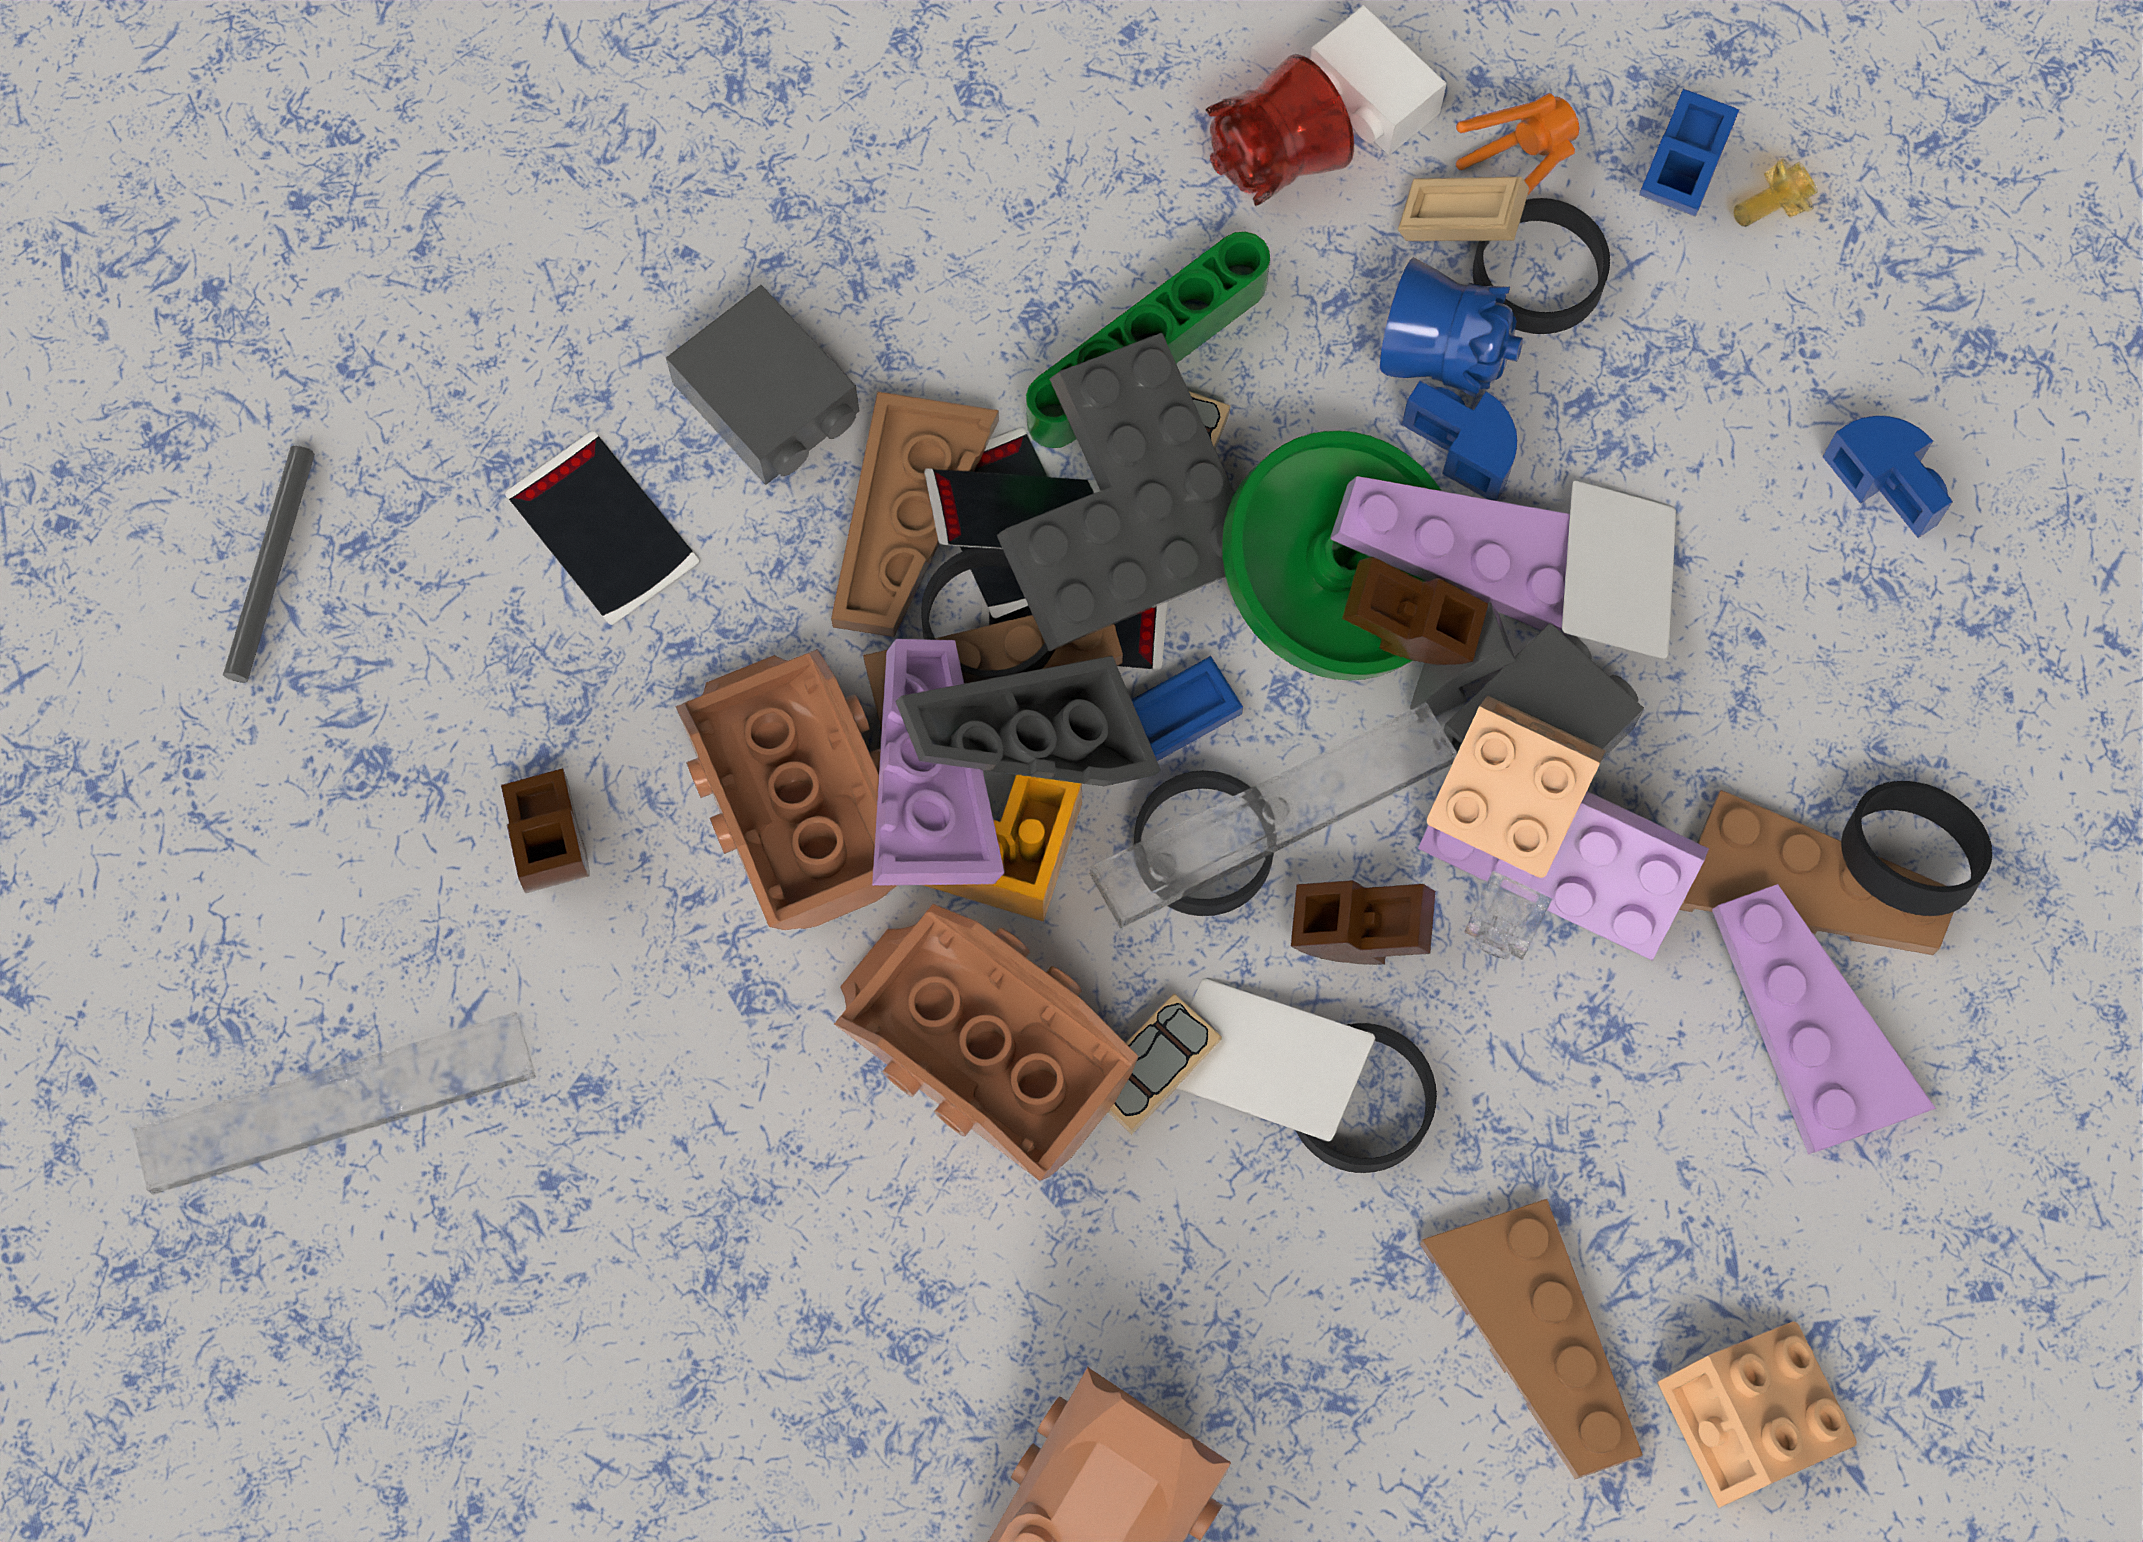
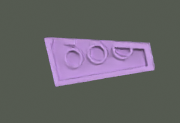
M1359 476L1348 483L1330 537L1331 540L1370 557H1375L1423 580L1430 581L1440 578L1486 603L1491 601L1497 612L1541 631L1549 623L1554 625L1559 631L1562 630L1570 514Z
M895 639L887 650L872 886L995 884L1004 874L983 770L919 761L895 702L902 695L964 684L955 640Z
M1778 884L1720 904L1712 909L1808 1154L1936 1109Z

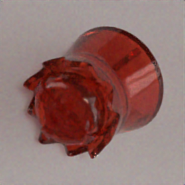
M1293 54L1288 56L1255 90H1247L1239 95L1222 99L1223 101L1205 109L1210 117H1215L1210 124L1213 153L1210 154V161L1214 170L1219 175H1225L1242 192L1249 194L1257 192L1253 197L1255 206L1262 204L1284 187L1292 184L1298 176L1341 170L1346 168L1352 161L1354 134L1345 104L1326 73L1315 62L1303 55Z

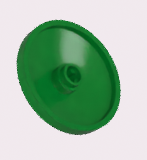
M1340 430L1321 431L1295 438L1271 452L1247 474L1236 490L1227 511L1222 538V557L1228 587L1240 614L1252 632L1271 651L1289 664L1320 677L1348 681L1366 680L1391 673L1413 660L1380 649L1379 646L1382 638L1342 619L1358 562L1370 558L1366 554L1330 539L1347 485L1355 477L1359 476L1426 489L1442 490L1420 464L1399 448L1370 435ZM1403 571L1404 573H1406V574H1408V575H1410V576H1412V577H1414V578H1416V579H1418V580H1420V581H1422V582H1427L1426 580H1423V579H1421V578H1419V577H1416V576H1414V575H1412V574H1410V573H1407V572Z

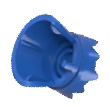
M1413 257L1403 271L1389 312L1380 356L1381 372L1387 376L1397 378L1432 377L1434 380L1442 381L1445 386L1453 387L1476 398L1480 389H1489L1491 381L1497 380L1502 376L1507 360L1518 361L1522 350L1523 338L1514 336L1517 320L1513 315L1512 309L1503 304L1510 287L1481 286L1472 283L1468 285L1459 284L1437 269Z

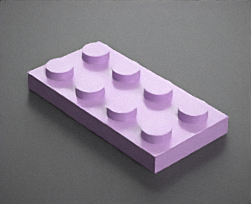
M1588 791L1575 814L1547 875L1543 878L1532 875L1429 825L1418 849L1652 961L1709 850L1705 846Z

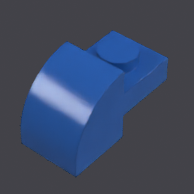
M1683 89L1667 129L1662 136L1639 196L1696 217L1740 109Z
M1419 381L1407 399L1401 425L1448 451L1442 472L1443 475L1488 500L1498 501L1507 484L1517 451V432L1509 412L1497 398L1487 391L1475 409L1472 410L1465 406L1464 401L1453 391L1443 387L1433 388Z
M1869 416L1855 420L1836 431L1822 456L1860 504L1880 491L1917 538L1936 527L1953 503L1952 499L1948 496L1947 487L1940 475L1931 468H1925L1921 463L1933 440L1922 429L1908 421L1890 416Z

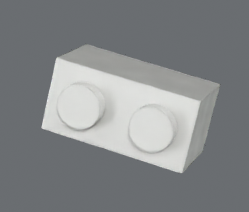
M1364 5L1311 49L1308 79L1314 92L1324 102L1328 104L1334 103L1350 118L1353 128L1362 139L1368 143L1375 142L1388 155H1391L1441 112L1447 83Z

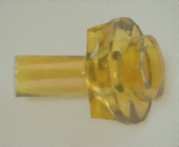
M1781 158L1777 161V164L1764 173L1770 187L1737 204L1733 212L1736 221L1744 227L1753 224L1782 207L1789 218H1792L1803 212L1813 210L1814 206L1810 197L1816 194L1818 190L1810 174L1800 161L1791 166L1784 158Z

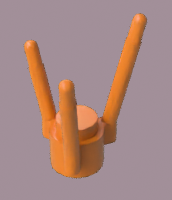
M1548 93L1530 103L1460 121L1456 125V130L1459 133H1465L1521 119V122L1516 126V131L1458 159L1456 167L1459 170H1464L1520 144L1522 149L1529 155H1547L1524 179L1529 187V195L1559 162L1575 154V148L1571 142L1578 137L1580 130L1576 113L1563 98L1554 97L1551 93Z

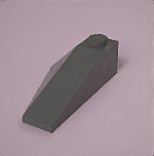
M1113 656L902 695L895 701L917 757L922 762L1103 787L1154 776L1161 771Z

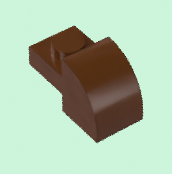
M1370 557L1358 562L1342 619L1382 638L1379 648L1391 654L1428 664H1466L1473 662L1488 603L1440 578L1422 582L1375 557Z
M564 769L502 784L501 789L509 821L507 829L518 879L524 892L530 893L589 877L590 870L587 853L580 835L569 783Z
M1354 880L1296 884L1291 947L1320 959L1363 965H1385V959L1388 956L1430 954L1436 891L1425 884L1365 888Z

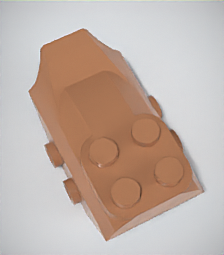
M818 649L789 661L773 655L706 682L704 692L700 697L675 706L697 758L686 762L700 798L713 794L720 814L710 817L717 839L724 854L733 850L737 851L769 927L780 930L817 927L877 902L898 886H872L881 750L879 748L872 752L868 751L861 733L870 730L862 706L856 694L844 697L835 675Z
M932 904L917 924L901 929H887L844 981L840 988L845 998L846 1010L834 1025L887 1064L882 1073L900 1090L911 1097H914L918 1090H921L939 1105L934 1110V1113L955 1132L965 1137L972 1129L1037 1180H1044L1053 1175L1073 1157L1108 1113L1131 1076L1139 1056L1078 997L1082 989L1072 978L1054 966H1051L1045 972L1026 958L1030 954L1029 949L1013 934L1003 928H999L993 934L975 920Z
M1087 1367L1069 1400L1066 1401L1059 1396L1038 1427L1037 1432L1047 1438L1042 1448L1033 1443L1013 1471L1011 1479L1020 1484L988 1542H1185L1189 1534L1201 1541L1223 1506L1214 1500L1212 1496L1225 1477L1231 1462Z

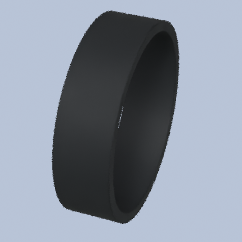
M1526 199L1520 223L1543 221L1554 223L1570 230L1588 246L1597 266L1598 284L1583 301L1568 309L1555 312L1532 311L1517 306L1505 298L1503 304L1512 309L1513 315L1517 320L1516 330L1531 334L1557 333L1582 322L1597 306L1609 274V247L1599 226L1590 216L1577 207L1555 199ZM1479 241L1474 257L1473 282L1481 286H1493L1485 270L1483 257L1484 250L1490 241Z
M984 547L967 549L948 559L936 570L926 586L922 599L921 619L924 640H936L930 627L929 616L933 602L940 590L955 576L973 568L998 566L1012 569L1003 549ZM1044 643L1028 660L1014 667L1001 670H981L960 663L964 684L1040 670L1050 660L1055 649L1049 652L1046 643Z
M1201 770L1183 773L1158 786L1142 805L1134 830L1133 852L1135 865L1147 889L1155 898L1169 908L1194 916L1224 914L1247 903L1265 883L1272 866L1275 851V827L1265 802L1254 789L1240 779L1216 771ZM1193 789L1221 791L1243 802L1257 817L1266 840V857L1256 876L1240 890L1219 898H1192L1167 887L1150 869L1142 849L1141 837L1144 827L1155 809L1178 793Z
M1914 781L1886 782L1866 792L1848 820L1841 838L1844 861L1852 876L1868 893L1890 907L1921 916L1945 915L1966 905L1990 869L1993 856L1989 835L1980 819L1969 807L1953 795L1937 787ZM1897 810L1913 813L1934 822L1948 832L1964 851L1970 865L1971 879L1954 886H1932L1900 875L1889 868L1873 852L1864 836L1862 818L1878 811Z
M1347 1024V1026L1373 1034L1376 1042L1395 1049L1414 1067L1421 1080L1425 1095V1115L1422 1126L1417 1134L1402 1148L1388 1155L1375 1158H1357L1344 1155L1331 1149L1314 1136L1299 1131L1296 1132L1304 1145L1317 1158L1332 1167L1354 1173L1378 1172L1393 1167L1405 1160L1422 1142L1431 1125L1436 1109V1083L1425 1056L1404 1035L1377 1024Z

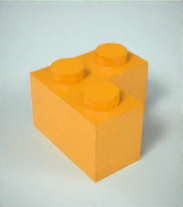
M1016 775L1001 821L993 820L1004 874L995 884L923 886L1044 922L1082 806V784Z

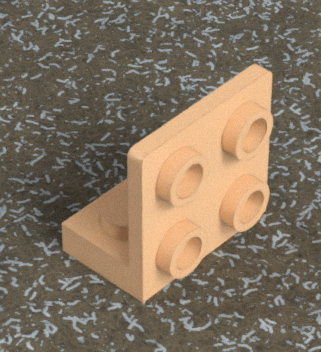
M1487 695L1479 706L1427 817V823L1429 826L1532 875L1543 878L1549 871L1601 763L1605 750Z
M1794 1321L1710 1354L1657 1382L1718 1508L1846 1451L1857 1444L1856 1438L1800 1326Z

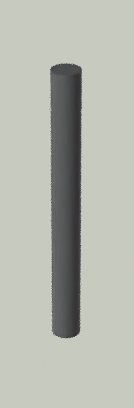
M291 446L223 672V676L232 681L248 682L315 455L313 451L302 446Z

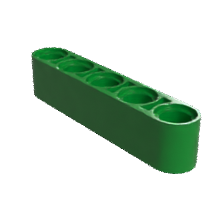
M1246 231L1234 232L1224 237L1039 375L1029 385L1026 393L1027 430L1032 439L1039 445L1048 448H1062L1077 439L1066 414L1059 417H1049L1040 412L1047 405L1057 404L1062 406L1050 381V378L1059 371L1136 343L1135 338L1141 335H1157L1160 333L1163 334L1177 364L1257 304L1264 296L1267 288L1271 259L1270 251L1265 241L1256 234ZM1235 265H1244L1250 267L1255 272L1249 275H1238L1230 271L1229 268ZM1196 299L1203 301L1208 307L1202 310H1191L1183 306L1182 303Z

